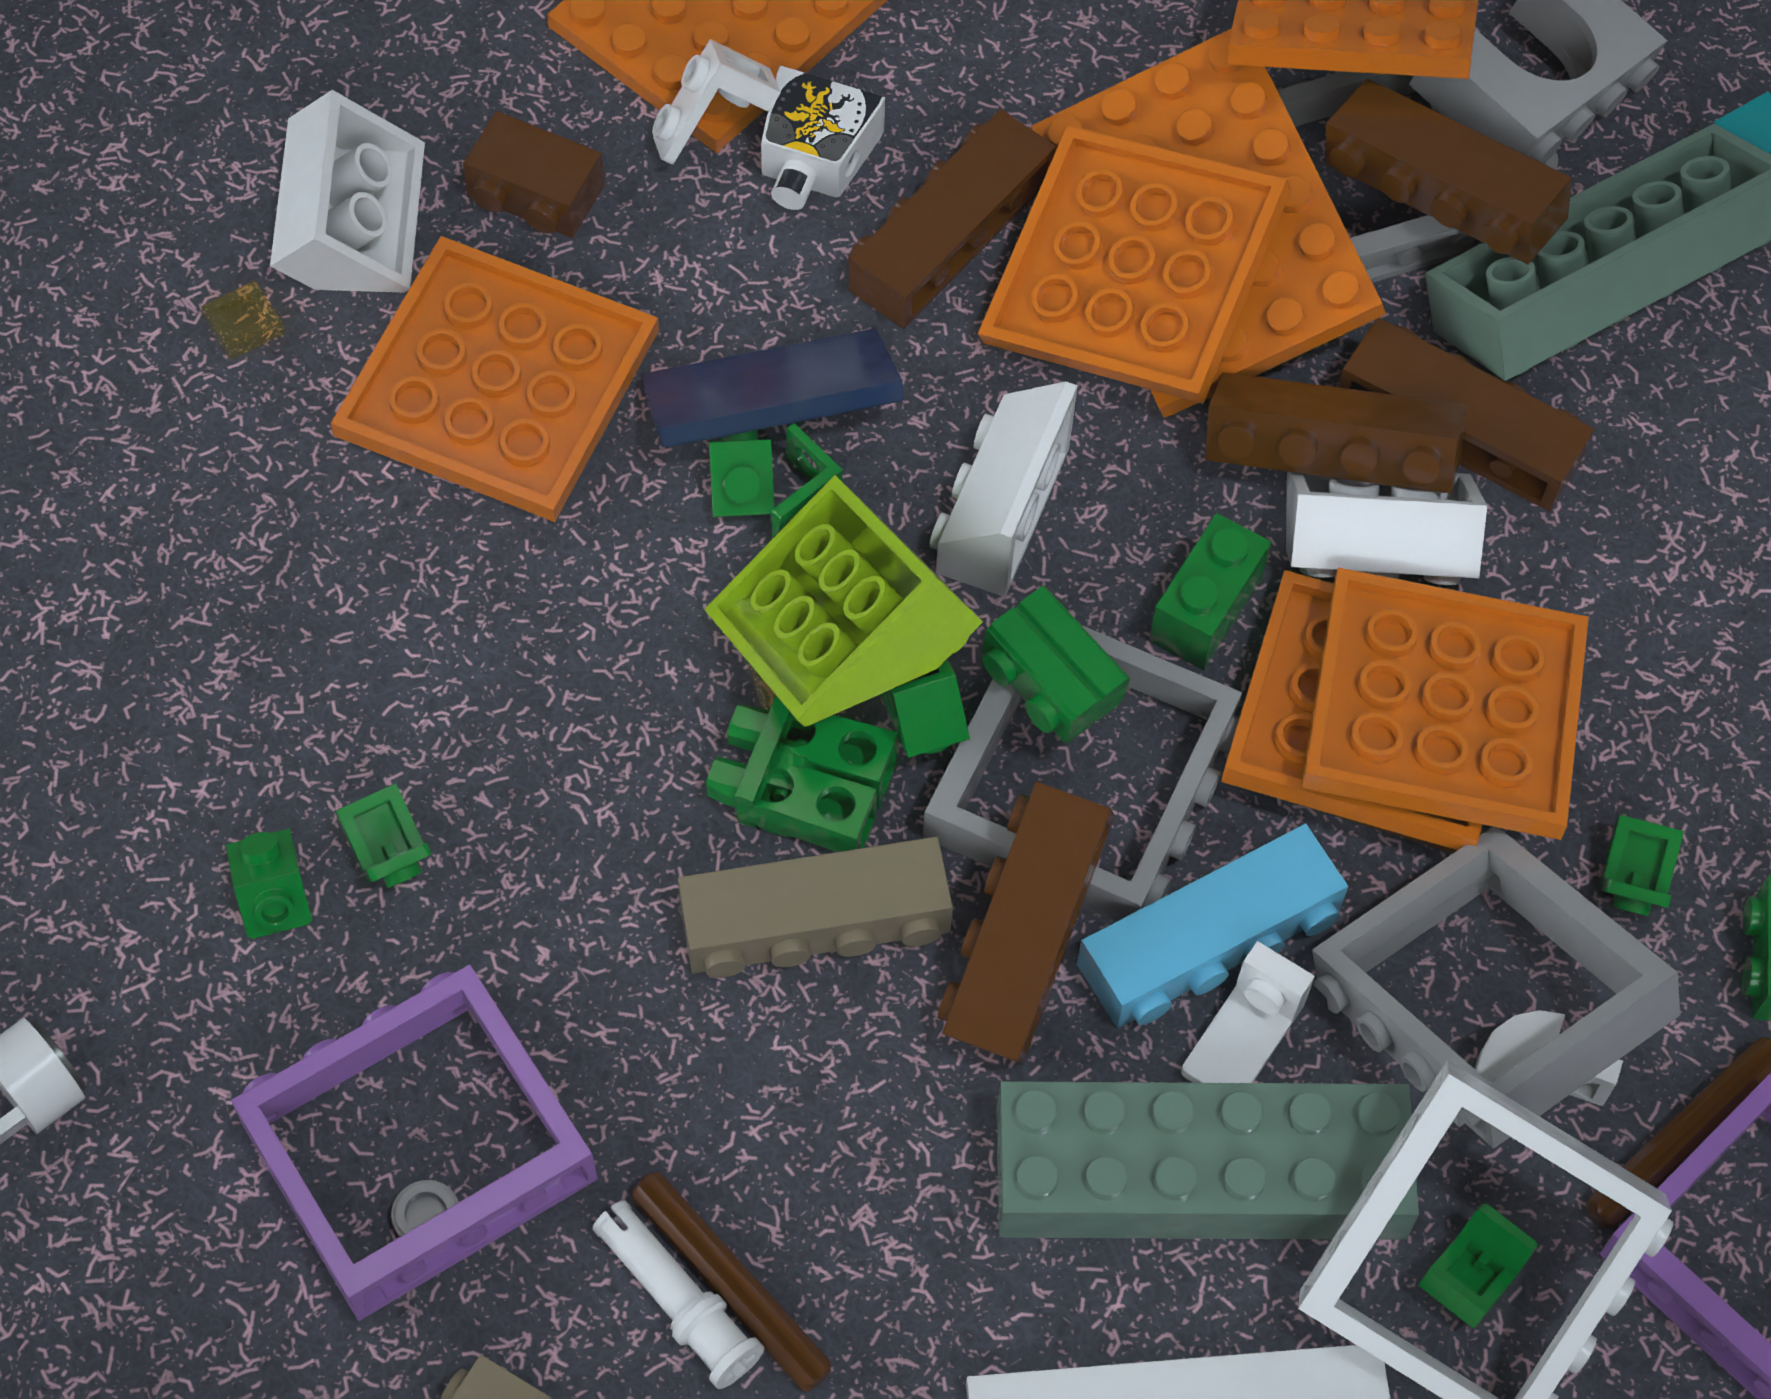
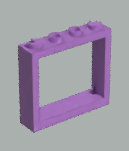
M470 964L455 973L445 972L435 976L423 986L420 993L397 1006L387 1005L375 1010L363 1021L362 1026L337 1040L326 1039L315 1044L304 1054L302 1060L277 1074L267 1073L257 1077L245 1087L242 1094L231 1100L243 1128L358 1322L598 1180L591 1151ZM470 1009L553 1138L556 1146L353 1264L270 1126V1123Z
M1771 1073L1657 1188L1666 1194L1671 1208L1760 1116L1771 1124ZM1635 1213L1613 1233L1600 1252V1255L1605 1260ZM1664 1245L1654 1257L1644 1253L1629 1277L1635 1280L1634 1286L1756 1399H1771V1343Z

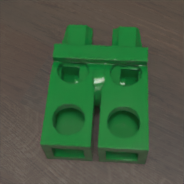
M777 697L774 698L770 710L738 704L729 724L727 733L728 744L752 751L747 765L718 756L713 762L706 781L708 797L736 808L738 823L753 828L758 826L775 835L795 837L830 849L834 853L865 848L877 818V808H881L899 761L898 732L836 715L804 727Z

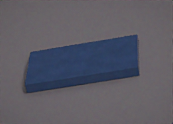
M876 328L640 374L647 405L662 447L665 448L904 400L902 379Z

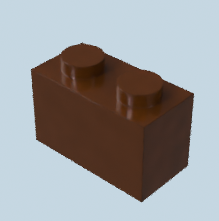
M498 111L494 113L463 162L468 197H471L479 206L491 212L503 210L523 218L530 226L540 232L553 233L555 231L570 238L575 236L605 186L602 152Z

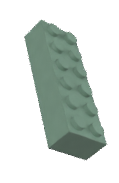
M1713 123L1570 197L1568 219L1529 265L1507 254L1498 253L1487 244L1481 243L1425 272L1433 332L1504 381L1525 373L1529 368L1565 349L1574 347L1578 342L1612 324L1623 321L1627 316L1661 298L1670 296L1676 290L1708 273L1717 271L1723 265L1755 248L1771 241V155Z
M1001 1081L997 1102L999 1238L1333 1239L1412 1116L1409 1084ZM1416 1179L1377 1240H1407L1419 1216Z

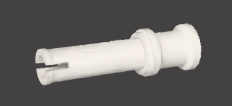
M626 1201L615 1203L611 1206L612 1211L617 1215L614 1220L605 1211L596 1220L592 1230L605 1241L673 1320L670 1329L673 1331L672 1337L681 1346L688 1344L712 1371L709 1380L717 1389H723L733 1384L755 1365L763 1354L764 1346L756 1337L748 1339L725 1313L727 1304L718 1294L714 1295L711 1291L703 1293L631 1210L632 1207Z

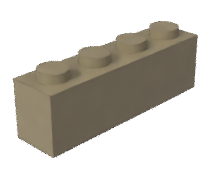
M938 836L678 877L680 908L692 974L706 972L710 977H729L742 972L745 969V965L770 961L777 967H792L808 961L813 954L837 951L840 956L853 957L872 951L876 944L901 940L907 946H922L938 940L941 934L950 933L953 907Z

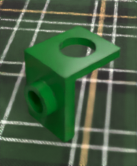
M795 423L786 428V457L810 481L771 511L772 539L834 475L843 482V470ZM803 451L811 457L818 470L810 464Z

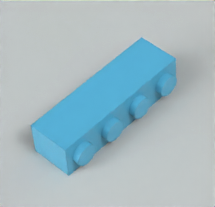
M1305 823L1081 940L1077 966L1117 1029L1133 1020H1136L1138 1025H1145L1164 1015L1172 1006L1171 1000L1190 990L1195 995H1202L1219 986L1228 977V970L1243 963L1257 941L1279 953L1285 945L1283 941L1304 930L1307 936H1313L1329 928L1340 917L1339 911L1349 886Z

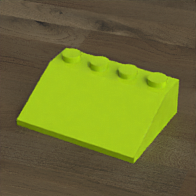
M836 475L822 487L704 609L804 727L938 669L951 654L959 651L966 644L969 636L983 623Z

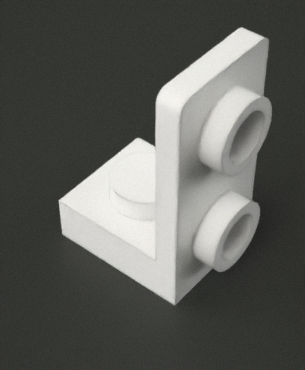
M710 39L701 55H694L687 63L681 79L682 87L671 105L665 104L654 121L653 139L661 160L674 164L717 90L725 99L737 106L747 108L751 103L769 112L781 93L771 69Z
M1257 941L1243 961L1236 987L1184 1062L1181 1070L1182 1075L1193 1083H1253L1303 1009L1315 976Z

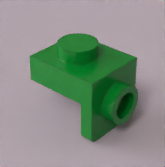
M758 430L721 437V442H709L713 517L771 514V511L775 508L771 439L758 440Z
M396 783L334 811L367 882H374L383 878L386 887L390 888L423 872L419 860L432 855V852L427 842H423Z
M1617 814L1598 887L1599 890L1613 894L1611 907L1645 916L1650 915L1652 904L1669 908L1672 895H1669L1668 891L1684 831Z
M290 828L273 833L258 832L247 836L241 841L226 844L233 888L249 938L255 939L311 923V912Z
M1481 1204L1457 1238L1431 1266L1418 1286L1475 1329L1513 1283L1537 1249V1242L1491 1206Z

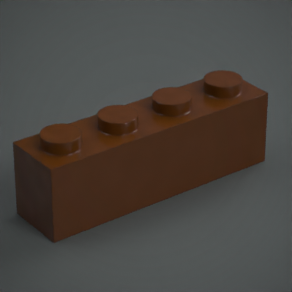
M1368 78L1326 123V164L1334 167L1342 175L1354 177L1384 192L1390 199L1406 203L1434 217L1442 225L1448 228H1455L1487 244L1492 250L1501 254H1507L1527 265L1568 219L1572 177Z
M1002 109L985 125L982 123L976 124L964 138L961 148L948 161L940 160L932 167L924 181V185L910 199L903 197L893 206L888 214L886 223L872 236L867 234L857 241L848 256L849 291L902 329H905L1038 194L1055 155L1056 146Z
M1377 318L1348 360L1343 368L1338 386L1339 388L1467 404L1460 465L1549 512L1581 463L1594 432L1593 427L1581 422L1573 413L1564 409H1556L1530 396L1519 385L1509 381H1501L1474 367L1463 356L1447 353L1420 339L1412 330L1399 325L1395 326L1381 318Z
M1222 372L1209 404L1205 460L1452 494L1461 461L1467 404Z
M1035 782L1030 796L1022 793L1018 796L1007 827V831L1015 833L1016 836L1007 859L1001 856L995 858L985 884L984 893L993 896L984 921L977 918L973 919L963 942L961 956L969 958L961 984L950 981L939 1007L937 1018L946 1021L942 1034L1019 1064H1024L1114 821L1115 815L1111 808L1039 782Z

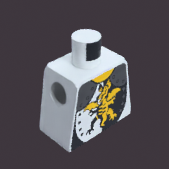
M780 65L776 76V83L781 93L767 114L762 136V174L777 179L771 195L779 205L787 209L799 210L804 207L811 190L833 197L841 196L884 132L885 97Z

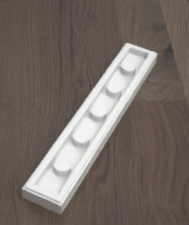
M1357 1345L968 1376L966 1379L967 1399H1390L1385 1362Z

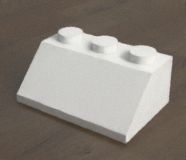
M334 90L329 91L288 118L270 267L314 290L407 292L411 285L425 142Z
M1061 382L1004 394L995 416L989 414L983 416L974 440V449L979 450L973 465L962 464L952 490V498L957 499L951 515L943 512L939 515L932 532L930 548L937 550V574L1006 597L1069 450L1078 385Z
M1287 471L1286 552L1291 567H1300L1301 573L1313 577H1333L1336 575L1337 568L1339 567L1399 579V574L1424 575L1426 581L1440 585L1459 584L1462 577L1479 578L1487 504L1471 474L1457 473L1452 494Z

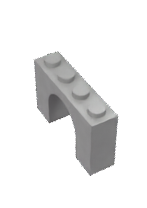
M1517 0L1509 14L1560 59L1569 74L1570 80L1546 79L1522 69L1475 29L1469 79L1413 76L1409 85L1442 115L1544 164L1559 148L1564 137L1568 138L1571 142L1574 141L1592 123L1597 112L1603 117L1607 116L1624 99L1629 88L1637 93L1646 86L1659 70L1660 66L1654 60L1668 40L1622 0Z

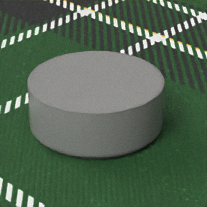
M433 1180L417 1181L405 1187L396 1197L391 1211L392 1223L398 1238L459 1203L455 1193L445 1184Z

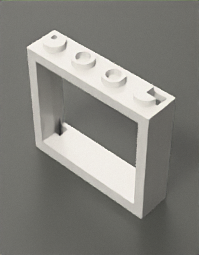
M1447 1060L1300 1289L1298 1309L1442 1399H1499L1339 1299L1463 1107L1635 1213L1514 1398L1558 1399L1559 1396L1553 1393L1566 1371L1569 1370L1577 1374L1592 1354L1597 1338L1591 1335L1605 1312L1615 1316L1629 1298L1635 1284V1280L1629 1277L1643 1254L1654 1257L1666 1242L1673 1227V1221L1668 1219L1672 1210L1665 1193Z

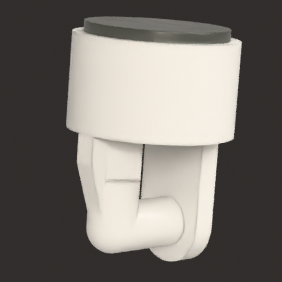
M22 1018L0 1034V1090L14 1107L13 1110L0 1118V1144H2L27 1124L36 1134L40 1133L85 1099L83 1091L87 1088L83 1080L53 1039L35 1019L28 1021Z

